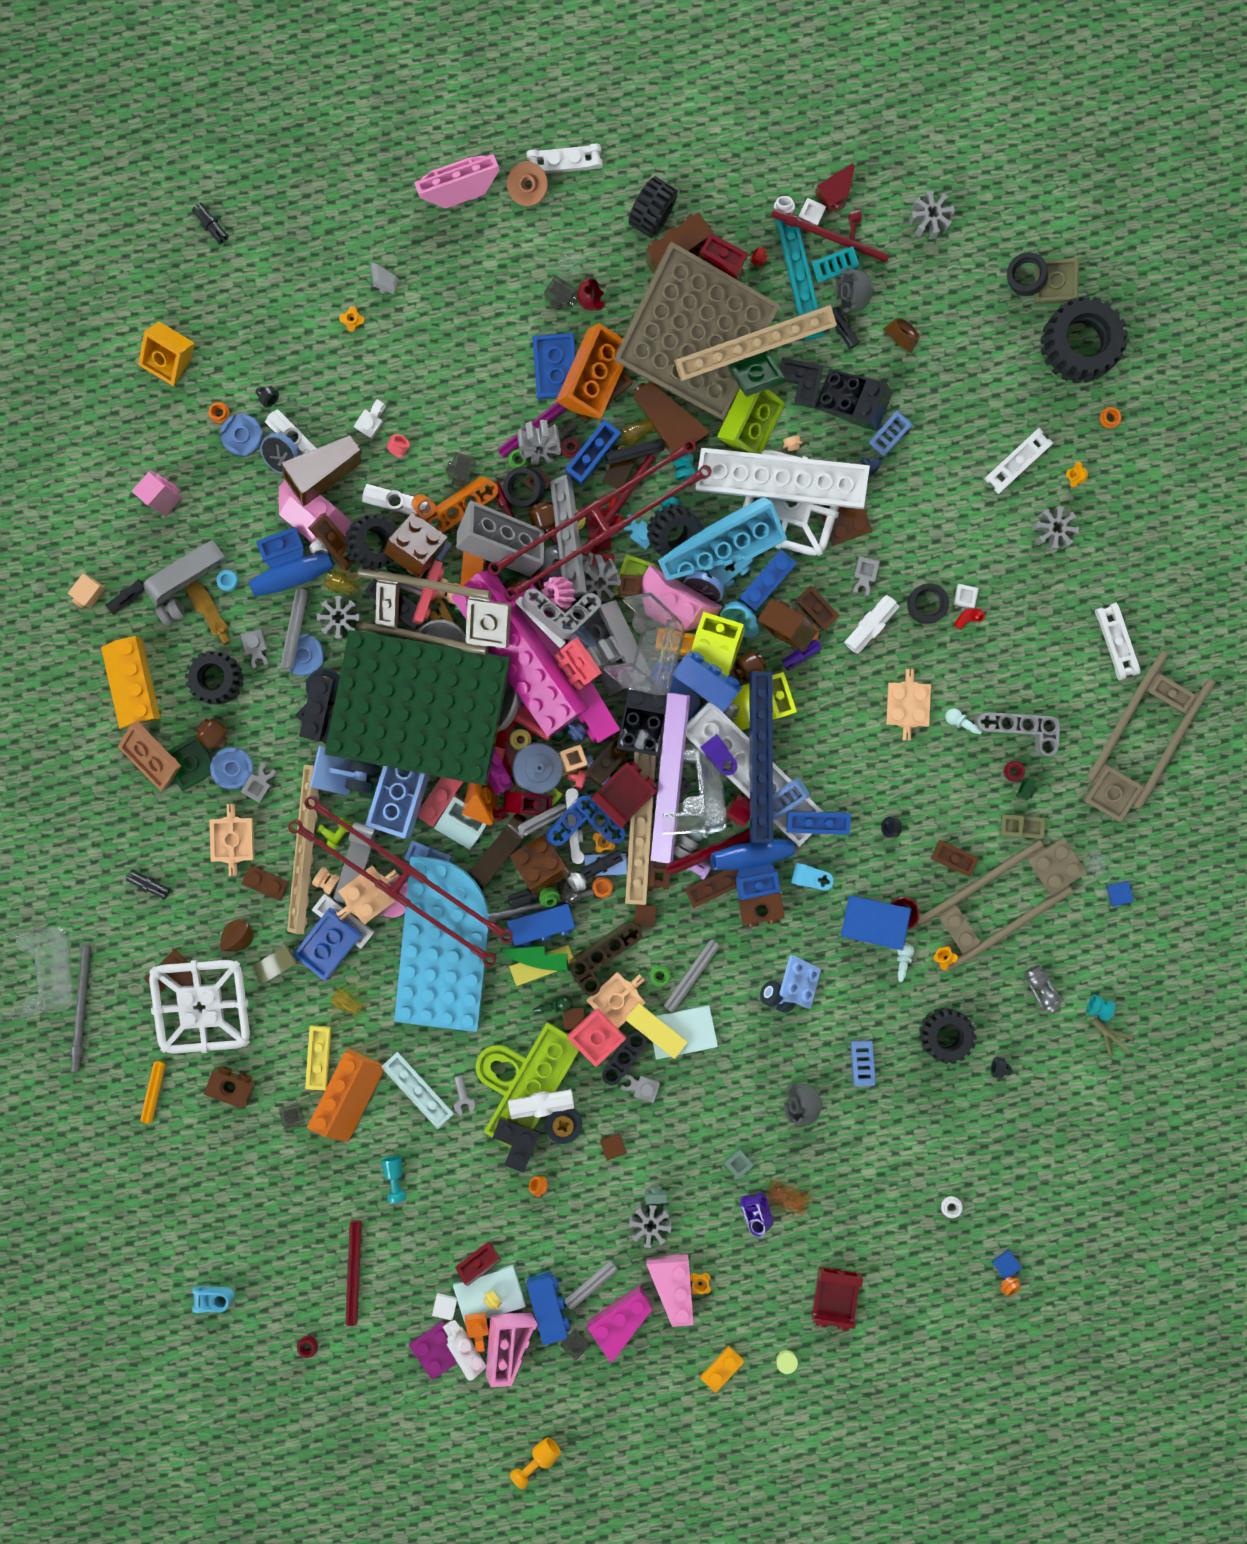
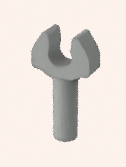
M455 1076L459 1099L454 1104V1109L462 1116V1104H468L472 1114L476 1105L475 1099L467 1096L463 1076Z

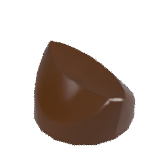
M899 317L883 328L897 344L909 353H912L920 338L918 331L908 321Z
M240 919L228 923L221 935V950L233 952L247 948L254 937L251 925L245 920Z

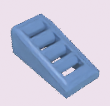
M897 410L868 443L881 455L885 456L913 424ZM897 419L905 427L901 429L893 421ZM889 425L899 433L897 436L888 429ZM884 431L893 439L891 443L882 435ZM878 438L887 445L885 449L876 442Z
M796 777L773 794V801L780 808L779 811H776L773 806L774 820L809 797L810 793L799 777ZM796 786L801 795L798 796L793 787ZM787 791H789L794 800L791 801L786 794ZM781 796L787 805L784 806L778 797Z
M851 1041L852 1084L854 1086H874L875 1070L872 1041ZM856 1048H868V1052H856ZM857 1057H868V1060L857 1061ZM857 1066H868L869 1069L858 1070ZM858 1075H869V1078H858Z

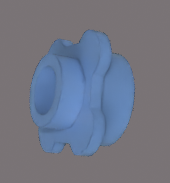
M578 722L570 723L566 727L568 735L574 741L582 742L587 734L586 730Z

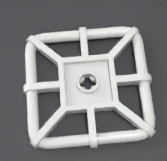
M773 450L761 452L765 455L800 458ZM746 496L743 507L753 503L754 497ZM768 499L774 505L778 518L782 522L784 533H786L788 524L802 527L813 546L809 547L785 540L776 545L775 548H785L807 555H822L828 544L835 518H838L839 512L837 511L839 507L830 506V509L811 503L797 502L798 504L791 508L786 501ZM811 511L827 516L819 544L808 526Z
M192 960L191 963L166 964L152 967L149 971L153 1004L151 1014L154 1015L160 1051L173 1054L200 1051L208 1053L213 1050L246 1047L250 1043L247 1014L249 1004L245 997L243 973L238 961L198 962V960ZM228 968L216 984L201 985L200 970ZM191 971L194 985L181 986L165 973ZM234 973L237 1000L222 1001L220 987ZM158 979L176 992L177 1004L161 1005ZM198 1002H201V1005H205L206 1008L199 1011L195 1006ZM223 1008H238L241 1032L224 1020ZM179 1012L180 1026L166 1041L163 1013ZM219 1026L236 1040L208 1042L207 1027ZM199 1028L201 1043L171 1045L184 1029Z

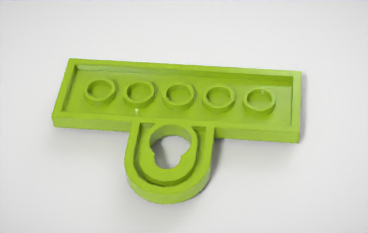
M546 1022L526 1058L503 1045H491L480 1053L476 1061L478 1078L488 1087L504 1095L484 1130L485 1134L493 1137L500 1116L529 1128H535L540 1117H534L533 1115L511 1119L508 1101L529 1097L537 1092L549 1091V1093L557 1090L579 1052L568 1040V1033ZM500 1061L513 1064L516 1069V1076L510 1081H503L497 1078L496 1073L491 1070V1063ZM501 1142V1143H503L504 1145L508 1146L509 1148H511V1146H512V1145H509V1144H507V1143Z

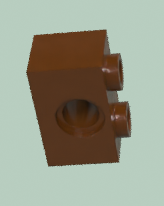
M781 893L744 900L738 899L741 923L743 925L747 924V927L759 926V922L767 921L768 924L780 923V919L785 918ZM763 904L766 906L767 912L759 916L756 914V908Z
M220 1066V1068H215L211 1073L204 1095L241 1109L248 1106L256 1081H253L250 1075L232 1073L233 1070L229 1067ZM228 1081L235 1084V1091L227 1087Z

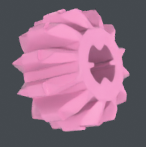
M565 577L549 578V581L544 582L545 588L541 590L544 596L563 612H567L569 608L573 607L572 602L576 600L573 597V594L576 592L572 589L573 583Z

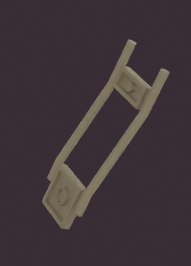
M359 568V577L378 579L376 585L375 624L358 622L356 624L357 630L458 648L463 651L484 655L488 654V646L509 647L511 604L490 601L491 591ZM398 582L468 596L465 641L467 643L397 628L400 586Z
M1162 650L1140 683L1100 756L1086 776L1087 779L1094 783L1083 801L1119 822L1123 820L1132 805L1138 809L1142 808L1192 719L1216 683L1208 678L1196 696L1159 674V669L1169 655ZM1147 691L1184 713L1185 716L1148 782L1143 787L1109 767L1105 762L1144 693Z
M1064 837L1046 848L1039 840L953 897L920 916L917 923L921 926L934 917L939 916L962 952V955L958 957V961L949 965L948 971L950 972L1074 893L1069 884L1087 874ZM1026 858L1051 897L981 943L956 904Z

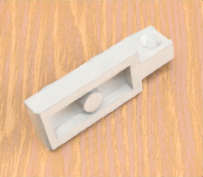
M455 1320L450 1321L443 1326L448 1335L447 1346L469 1381L473 1380L486 1368V1364L479 1352L476 1353V1348L471 1339L468 1338L463 1327H460Z

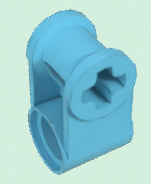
M796 863L791 883L808 888L828 890L833 885V877L830 873L815 869V867ZM823 875H826V879L829 880L828 884L824 883V885L821 886V883L818 882V878H822Z
M227 1287L192 1288V1294H194L192 1312H223L234 1301V1292ZM219 1296L224 1297L226 1303L221 1302Z

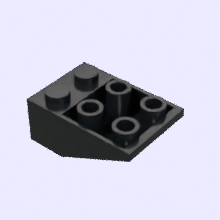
M830 369L815 408L860 427L878 431L893 392L887 382Z
M629 686L617 749L659 757L663 741L668 693Z

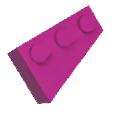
M639 1285L588 1320V1330L611 1363L652 1311V1302Z

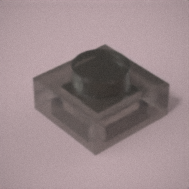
M301 1103L279 1108L283 1129L305 1124Z
M576 1328L568 1335V1339H564L561 1343V1347L575 1361L591 1345Z

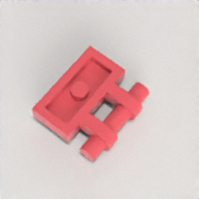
M578 637L570 641L560 652L554 655L558 662V667L560 670H564L569 677V683L574 685L578 691L602 673Z

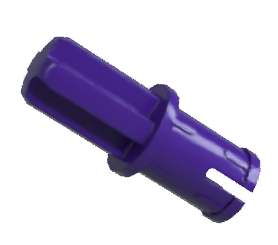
M815 639L811 641L804 653L796 649L795 652L782 659L781 662L786 670L789 671L804 661L805 663L807 658L820 651L822 647L818 640Z

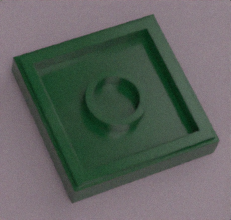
M767 351L728 364L729 372L746 397L785 383V377Z
M196 735L167 751L181 765L174 776L181 791H185L211 776L210 765L213 758L206 746L197 740Z

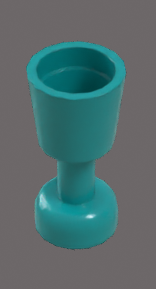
M393 1156L382 1159L381 1164L385 1179L390 1180L392 1191L387 1195L388 1203L405 1201L407 1199L406 1193L400 1190L398 1180L402 1176V1157Z

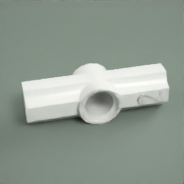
M278 409L267 416L265 423L276 434L281 433L289 438L294 434H298V440L294 442L298 448V456L317 449Z
M366 484L363 492V503L407 515L415 513L411 506L413 496ZM393 497L401 499L398 506L390 505V500ZM423 502L420 505V510L426 508L427 502Z
M887 595L883 597L876 607L864 616V619L858 623L859 626L844 642L846 646L856 654L861 652L872 638H875L885 627L887 620L900 607L897 602Z
M571 1089L549 1093V1091L537 1092L529 1097L508 1101L511 1119L533 1115L534 1117H543L556 1111L574 1108Z

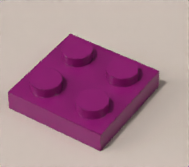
M445 1320L423 1333L408 1345L431 1380L457 1364L456 1359L447 1346L448 1335L443 1328L446 1324Z

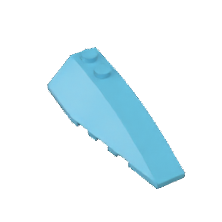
M762 497L692 536L658 560L665 578L670 580L693 574L696 571L713 569L715 566H725L735 561L751 559L787 540V537L773 503Z

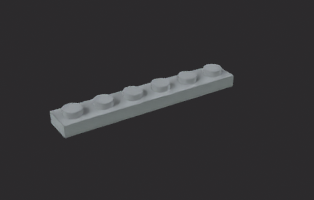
M567 474L550 481L556 527L575 516L576 513L572 477ZM577 521L557 533L560 560L581 548ZM581 553L561 566L562 577L567 578L568 581L573 583L572 589L576 591L573 594L574 598L587 593Z

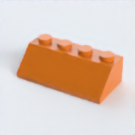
M600 323L588 328L556 402L572 412L601 419L624 367L613 361L623 339Z
M348 1048L344 1052L307 1128L326 1138L349 1142L384 1072L381 1068L382 1064Z

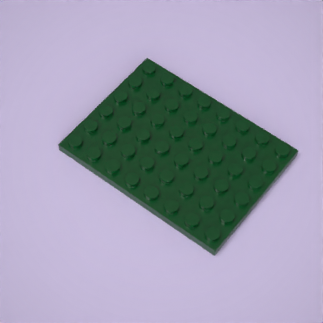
M349 630L324 755L487 786L512 658L487 653L486 655L458 648Z

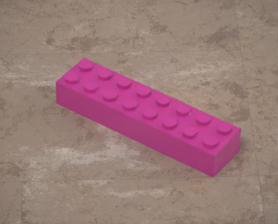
M488 570L478 572L462 586L491 591L490 601L511 604L509 647L488 646V652L493 655L512 658L508 681L547 737L561 731L589 709L573 685L569 683L562 669L560 670L557 662L516 603L505 599L506 589L497 576H491ZM459 594L452 595V600L467 620V601L469 597Z
M532 584L529 589H536V588H535L534 584ZM524 591V592H522L521 594H519V595L517 596L516 600H517L519 597H523L524 594L526 593V591ZM518 606L555 659L554 655L560 652L561 649ZM545 610V611H544V614H545L547 617L553 618V616H552V614L550 613V611H548V610ZM592 682L585 685L580 691L576 689L589 708L578 718L582 724L586 722L589 729L586 732L592 742L597 740L598 744L620 732L618 725Z

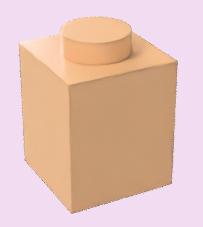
M83 573L68 594L73 597L72 602L77 606L92 608L106 588L89 575Z
M581 744L559 753L565 774L588 765Z

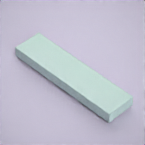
M398 1052L381 1066L437 1129L454 1114Z

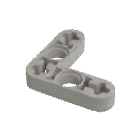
M536 589L527 590L522 598L523 606L561 639L571 638L597 612L601 605L600 598L597 595L587 593L571 609L564 613ZM591 602L593 605L586 609V604ZM544 611H551L554 614V617H547L544 614ZM577 612L581 614L583 619H576L573 616V613ZM570 623L569 629L564 630L563 628Z

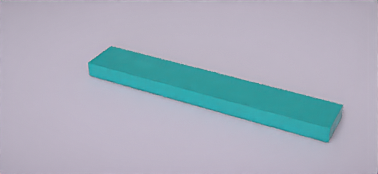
M776 219L797 314L800 316L819 309L800 228L795 226L793 228L785 225V222ZM824 331L804 337L803 340L808 341L824 337Z

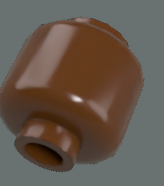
M544 501L531 507L532 510L528 515L533 526L544 530V534L555 528L552 504H547Z
M750 651L736 659L734 672L738 679L749 682V672H765L767 665L760 653L756 654Z
M205 718L195 730L197 732V740L209 749H213L216 746L221 748L228 739L225 737L227 728L215 718L209 720Z

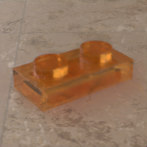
M772 1179L765 1193L769 1203L800 1215H804L811 1197L808 1193Z

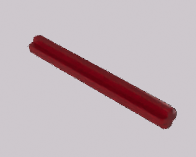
M750 829L666 865L668 874L674 875L710 860L711 854L736 844L750 842Z
M351 1220L349 1226L345 1319L347 1326H355L358 1322L362 1222L360 1220Z

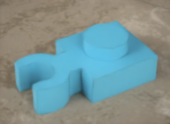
M633 520L632 524L623 528V530L633 532L630 538L647 550L650 546L649 539L647 538V533L649 532L647 530L648 524L642 520L638 525L636 520Z

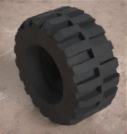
M1082 296L1079 300L1077 298L1071 299L1067 304L1064 303L1059 307L1044 326V334L1040 340V343L1044 344L1041 348V354L1047 355V359L1044 362L1047 366L1051 364L1054 367L1052 372L1055 375L1061 373V379L1065 381L1073 378V383H1080L1082 380L1088 383L1094 379H1099L1120 361L1123 356L1122 352L1126 350L1127 342L1124 340L1128 337V331L1123 329L1126 323L1124 319L1120 320L1118 309L1113 310L1111 303L1108 301L1102 303L1101 298L1098 297L1090 300L1089 296ZM1074 323L1087 324L1098 333L1101 348L1096 356L1084 357L1071 349L1067 341V329L1070 325Z

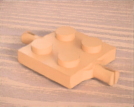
M905 669L906 677L904 682L888 683L886 725L902 727V740H906V736L907 740H911V728L917 726L929 727L931 684L914 682L915 669Z
M226 804L227 817L209 820L211 862L222 861L228 863V876L238 875L237 863L243 860H255L253 818L235 817V804Z
M373 865L365 870L389 886L392 881L399 877L395 869L385 877L379 874ZM359 874L338 890L345 900L346 907L336 914L342 920L350 913H353L365 925L396 900Z
M617 971L601 986L600 991L596 995L590 996L586 1001L594 1010L598 1007L619 1028L626 1022L625 1018L638 1002L641 1005L646 1003L636 989L645 979L639 974L630 982L624 979Z

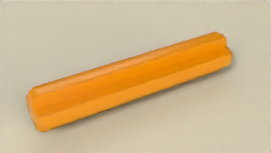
M161 1061L153 1063L140 1119L143 1123L150 1124L154 1119L166 1064Z

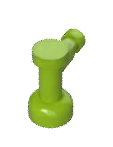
M340 818L351 827L353 826V824L345 818ZM321 824L317 832L323 834L328 839L327 845L337 850L339 847L338 843L345 833L349 831L338 824L339 829L334 833L324 828L325 826Z

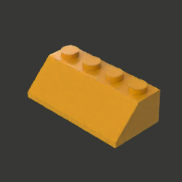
M133 636L113 641L101 647L119 729L129 727L135 721L144 724L161 720L143 639Z

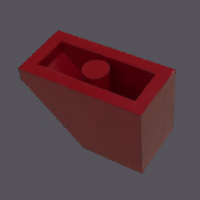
M853 163L817 185L815 194L822 205L826 206L827 213L833 210L838 212L845 207L855 168Z
M505 791V807H503V812L540 815L552 808L553 795Z
M744 793L742 796L737 794L723 815L744 828L750 818V799Z

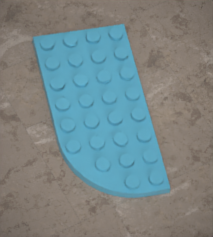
M413 855L410 857V865L427 876L428 880L489 921V911L485 897L480 887L468 873L458 866L441 859ZM412 876L408 878L407 898L411 900V903L472 945L475 944L487 952L489 929L485 924L425 883L422 884ZM405 907L394 1022L477 1032L485 971L483 960L470 952L469 948L409 907Z

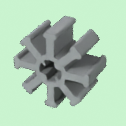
M928 191L923 201L918 197L911 208L913 212L909 218V224L922 222L915 232L919 237L922 236L925 228L929 227V239H936L940 229L945 233L952 223V220L948 219L951 218L955 211L954 206L941 208L948 199V196L942 193L938 203H934V191ZM930 213L934 214L933 218L929 216Z
M540 420L539 428H535L532 425V421L525 423L526 431L518 430L519 450L523 460L531 456V463L537 465L539 464L540 456H543L546 459V463L553 461L552 453L560 455L558 427L555 424L548 428L547 420Z
M1062 506L1052 510L1053 516L1050 514V510L1046 509L1038 515V518H1041L1044 523L1038 521L1032 525V531L1038 530L1045 533L1043 536L1035 539L1037 545L1044 543L1045 539L1049 538L1047 551L1058 549V542L1062 545V549L1073 543V540H1070L1067 535L1072 537L1079 533L1078 526L1068 527L1066 524L1076 519V515L1073 512L1065 516L1064 520L1061 519L1062 510H1064ZM1054 526L1059 528L1056 532L1052 530Z
M595 555L596 560L593 567L588 563L587 559L583 560L587 593L597 595L602 602L601 591L605 590L609 598L615 596L612 585L621 586V579L611 559H608V562L605 563L601 555Z
M335 596L336 609L331 606L330 602L325 600L321 606L326 608L330 615L318 613L317 620L321 623L330 621L325 628H321L326 635L330 636L331 632L336 628V635L334 637L338 640H345L344 628L348 631H358L349 623L350 621L362 622V616L359 614L349 615L355 608L358 609V606L350 600L349 604L344 608L345 599L341 596ZM339 613L344 616L340 623L335 620L336 617H339Z
M613 636L606 640L602 639L598 641L596 646H590L586 649L601 672L606 667L613 666L617 660L624 657Z
M641 1203L635 1206V1213L641 1217L637 1218L632 1215L629 1217V1227H638L636 1230H632V1238L635 1242L642 1235L646 1234V1239H644V1247L651 1248V1235L658 1239L659 1245L665 1243V1234H662L660 1230L671 1233L672 1228L670 1220L662 1221L664 1218L669 1217L665 1206L657 1214H654L657 1208L656 1204H649V1213L644 1211ZM649 1220L653 1221L651 1227H647Z

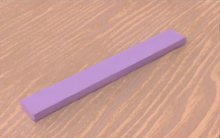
M677 693L667 694L651 850L652 861L667 864L673 862L690 695Z

